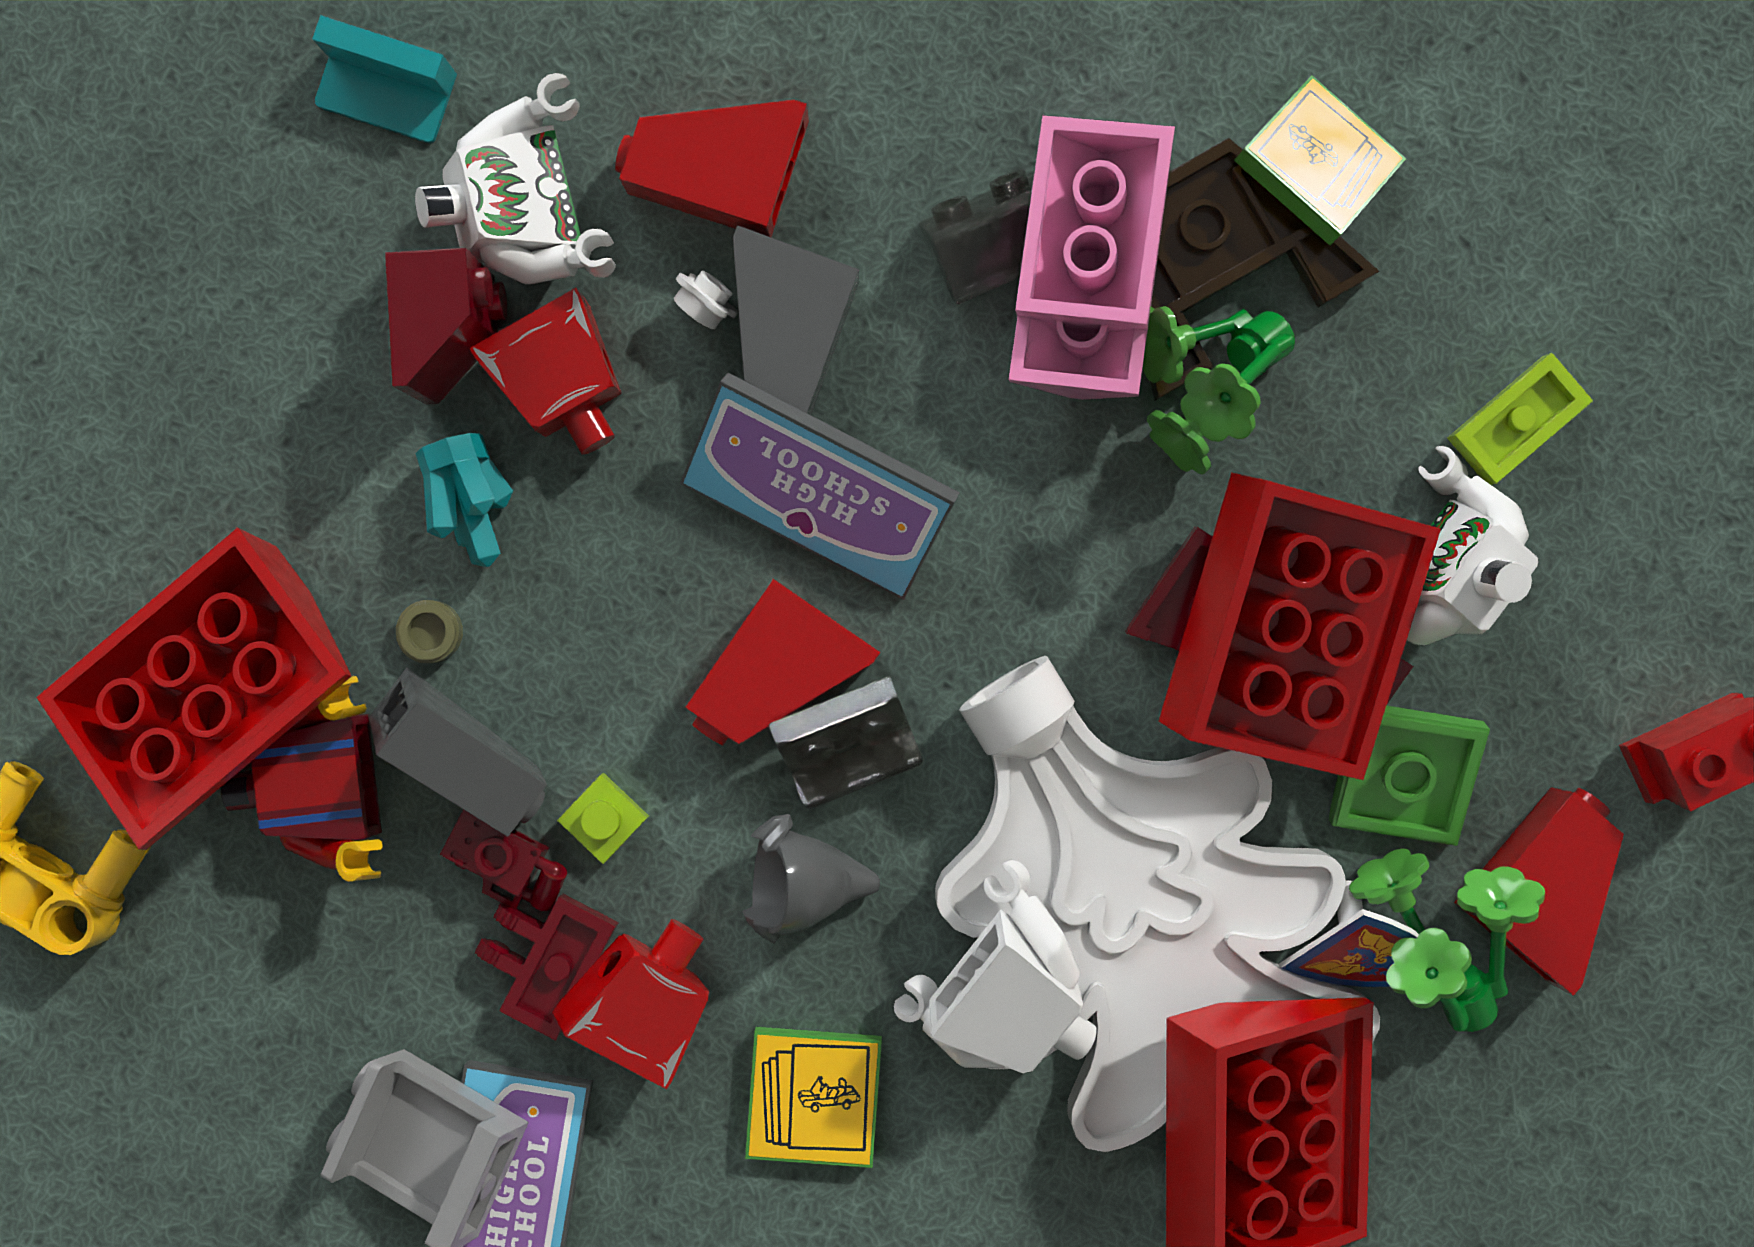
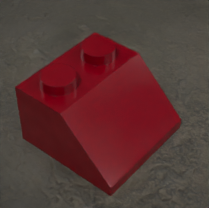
M467 248L385 252L392 387L426 405L439 404L477 362L469 348L497 333V321L506 320L507 297L502 281L495 282V276Z

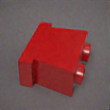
M1742 693L1728 694L1620 744L1621 752L1645 803L1655 804L1667 799L1688 811H1692L1753 783L1754 697L1744 698Z

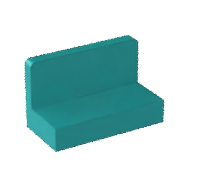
M320 15L312 40L329 58L315 97V104L320 109L431 144L435 142L457 77V73L444 55Z

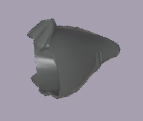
M790 814L773 816L751 835L754 838L760 839L755 858L752 907L742 912L748 924L755 932L774 944L779 939V934L787 935L803 931L845 905L876 893L880 887L879 876L871 869L827 843L791 831L793 822Z

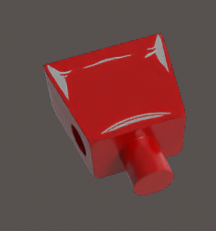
M577 288L570 290L469 348L474 358L534 430L541 435L547 437L566 426L582 455L603 447L615 438L599 407L621 395L622 392L591 307Z
M675 919L670 920L653 948L627 934L618 936L554 1008L552 1013L564 1036L667 1090L676 1074L709 997V991L695 973L686 968L704 939L694 930Z

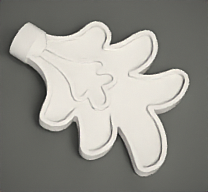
M1042 656L1015 668L969 698L959 709L985 753L992 757L995 791L990 812L979 833L941 871L936 882L935 900L940 914L955 930L970 937L978 938L1000 910L1009 915L1012 911L1009 903H997L987 897L984 891L985 879L993 875L1000 882L1004 890L1011 892L1014 882L1011 875L1005 871L1002 863L1014 860L1026 867L1030 875V885L1026 894L1028 897H1038L1061 928L1080 968L1078 983L1083 1007L1079 1016L1088 1020L1093 1015V1024L1096 1026L1095 1041L1086 1055L1068 1098L1067 1114L1076 1138L1087 1149L1109 1152L1144 1139L1166 1122L1167 1017L1222 1002L1359 998L1365 996L1345 986L1289 972L1280 968L1279 964L1260 954L1261 951L1289 949L1317 935L1336 913L1346 885L1342 866L1333 857L1319 849L1262 847L1240 842V837L1247 834L1263 819L1271 802L1272 779L1264 759L1259 756L1220 747L1188 758L1171 761L1138 759L1118 752L1101 742L1087 728L1073 706L1075 702L1051 661L1047 656ZM1375 1006L1373 1008V1041L1380 1028V1016ZM1052 1047L1045 1057L1049 1056L1057 1049ZM1004 1067V1068H988V1069H1010V1068Z

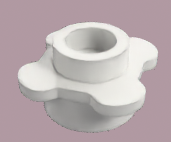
M701 271L698 276L690 273L687 277L679 273L676 277L677 282L682 287L675 295L674 301L684 312L700 324L710 329H715L727 315L735 318L739 313L736 308L727 302L732 296V292L711 274Z

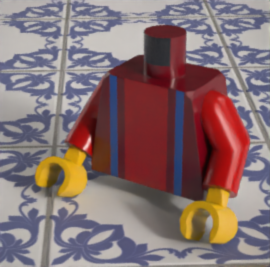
M357 676L350 677L252 760V770L238 772L220 787L222 802L227 811L257 808L259 830L262 835L279 836L286 850L322 867L337 870L342 879L348 882L380 878L381 871H373L368 863V855L370 851L383 849L382 841L379 839L355 841L382 833L368 714H364L367 708L366 704L354 706L349 699L348 693L351 684L359 682Z

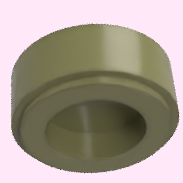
M422 600L411 604L401 613L396 625V639L400 649L410 659L420 663H438L448 659L457 651L463 637V627L458 614L449 605L440 601Z

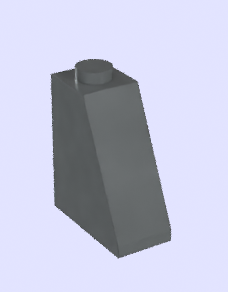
M737 226L733 236L744 381L811 415L860 282L859 269Z
M406 667L369 716L377 756L507 837L519 822H528L541 807L545 798L544 789L547 784L539 767L408 667Z

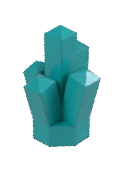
M466 433L447 437L421 447L415 454L424 482L427 533L439 538H445L454 530L458 546L466 547L471 564L483 567L491 566L501 553L488 512L490 509L506 507L513 490L491 461L483 435Z

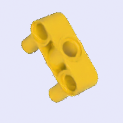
M15 761L6 762L0 771V923L16 929L45 949L58 955H72L109 940L116 932L120 923V913L123 910L122 904L125 901L122 892L151 847L147 850L138 849L126 830L113 831L87 874L78 875L69 864L44 848L30 844L16 835L18 827L15 823L44 781V777L36 770ZM75 908L80 909L87 919L85 934L76 928L73 921Z

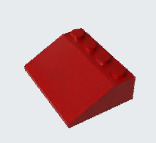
M1231 472L1158 722L1189 741L1364 780L1441 529L1272 481Z
M237 527L36 698L137 848L147 850L345 683L352 675L311 592L277 546Z
M1365 997L1222 1002L1166 1018V1247H1340L1367 1237L1374 1002Z

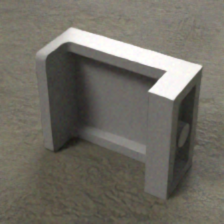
M405 1049L368 1062L354 1080L351 1092L355 1097L345 1119L337 1125L329 1137L326 1151L330 1154L321 1172V1177L333 1183L346 1176H354L431 1223L432 1227L425 1241V1244L428 1246L463 1247L479 1236L529 1122Z

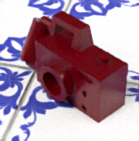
M464 809L440 853L441 856L454 862L457 867L467 869L482 877V893L514 910L518 909L522 899L531 903L534 908L540 911L551 910L567 876V870L562 864L545 858L550 847L515 829L507 837ZM539 869L541 872L532 890L529 886ZM494 885L514 894V899L494 890Z

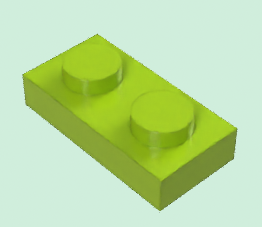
M1551 352L1537 360L1449 435L1447 439L1480 478L1493 485L1517 467L1593 402V400Z

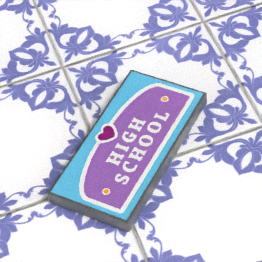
M727 373L719 383L680 482L681 485L903 600L960 493L730 373Z
M469 1060L464 1065L463 1084L529 1123L479 1236L463 1247H566L594 1080Z

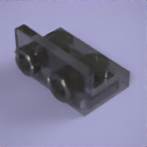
M1017 170L1004 174L990 182L991 191L969 201L967 196H957L945 200L931 209L933 217L919 223L924 237L932 245L951 298L957 305L1020 277L1034 173L1026 175L1025 170Z
M890 676L769 723L775 744L792 773L801 802L806 809L815 808L918 767L923 763V758Z

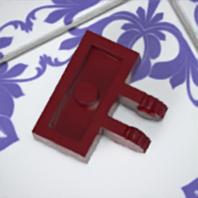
M564 893L558 897L545 924L519 909L514 910L500 903L493 917L496 919L495 921H498L504 928L535 943L527 958L510 950L507 945L500 941L484 938L481 939L477 946L475 954L481 960L516 978L499 1011L556 1041L561 1035L562 1030L552 1013L554 1008L603 954L619 922Z

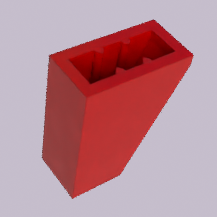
M786 100L639 117L634 135L626 134L620 143L616 156L615 170L621 173L619 179L629 195L734 229L740 226L772 237L809 123L807 103L797 100Z
M773 579L685 708L697 715L692 725L711 740L724 746L728 738L740 744L871 665L880 652Z
M1551 787L1484 866L1483 870L1491 872L1498 867H1512L1521 871L1526 880L1536 881L1544 887L1545 900L1539 905L1538 918L1533 922L1525 924L1513 922L1512 929L1506 933V947L1548 983L1574 996L1582 987L1624 834L1606 819L1611 813L1609 808L1589 792L1581 788L1571 792ZM1462 909L1476 922H1478L1483 928H1485L1489 933H1491V930L1488 929L1485 923L1479 920L1476 913Z

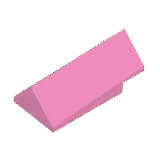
M1042 116L1015 308L1017 323L1009 373L1010 382L1082 400L1139 396L1175 127Z

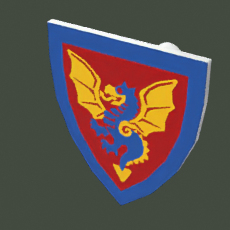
M1346 881L1344 894L1337 909L1339 925L1279 963V967L1300 976L1332 984L1359 987H1390L1386 980V973L1389 967L1394 964L1391 956L1394 944L1403 938L1411 937L1417 939L1419 934L1412 928L1395 920L1364 910L1362 899H1355L1349 890V885L1353 881Z

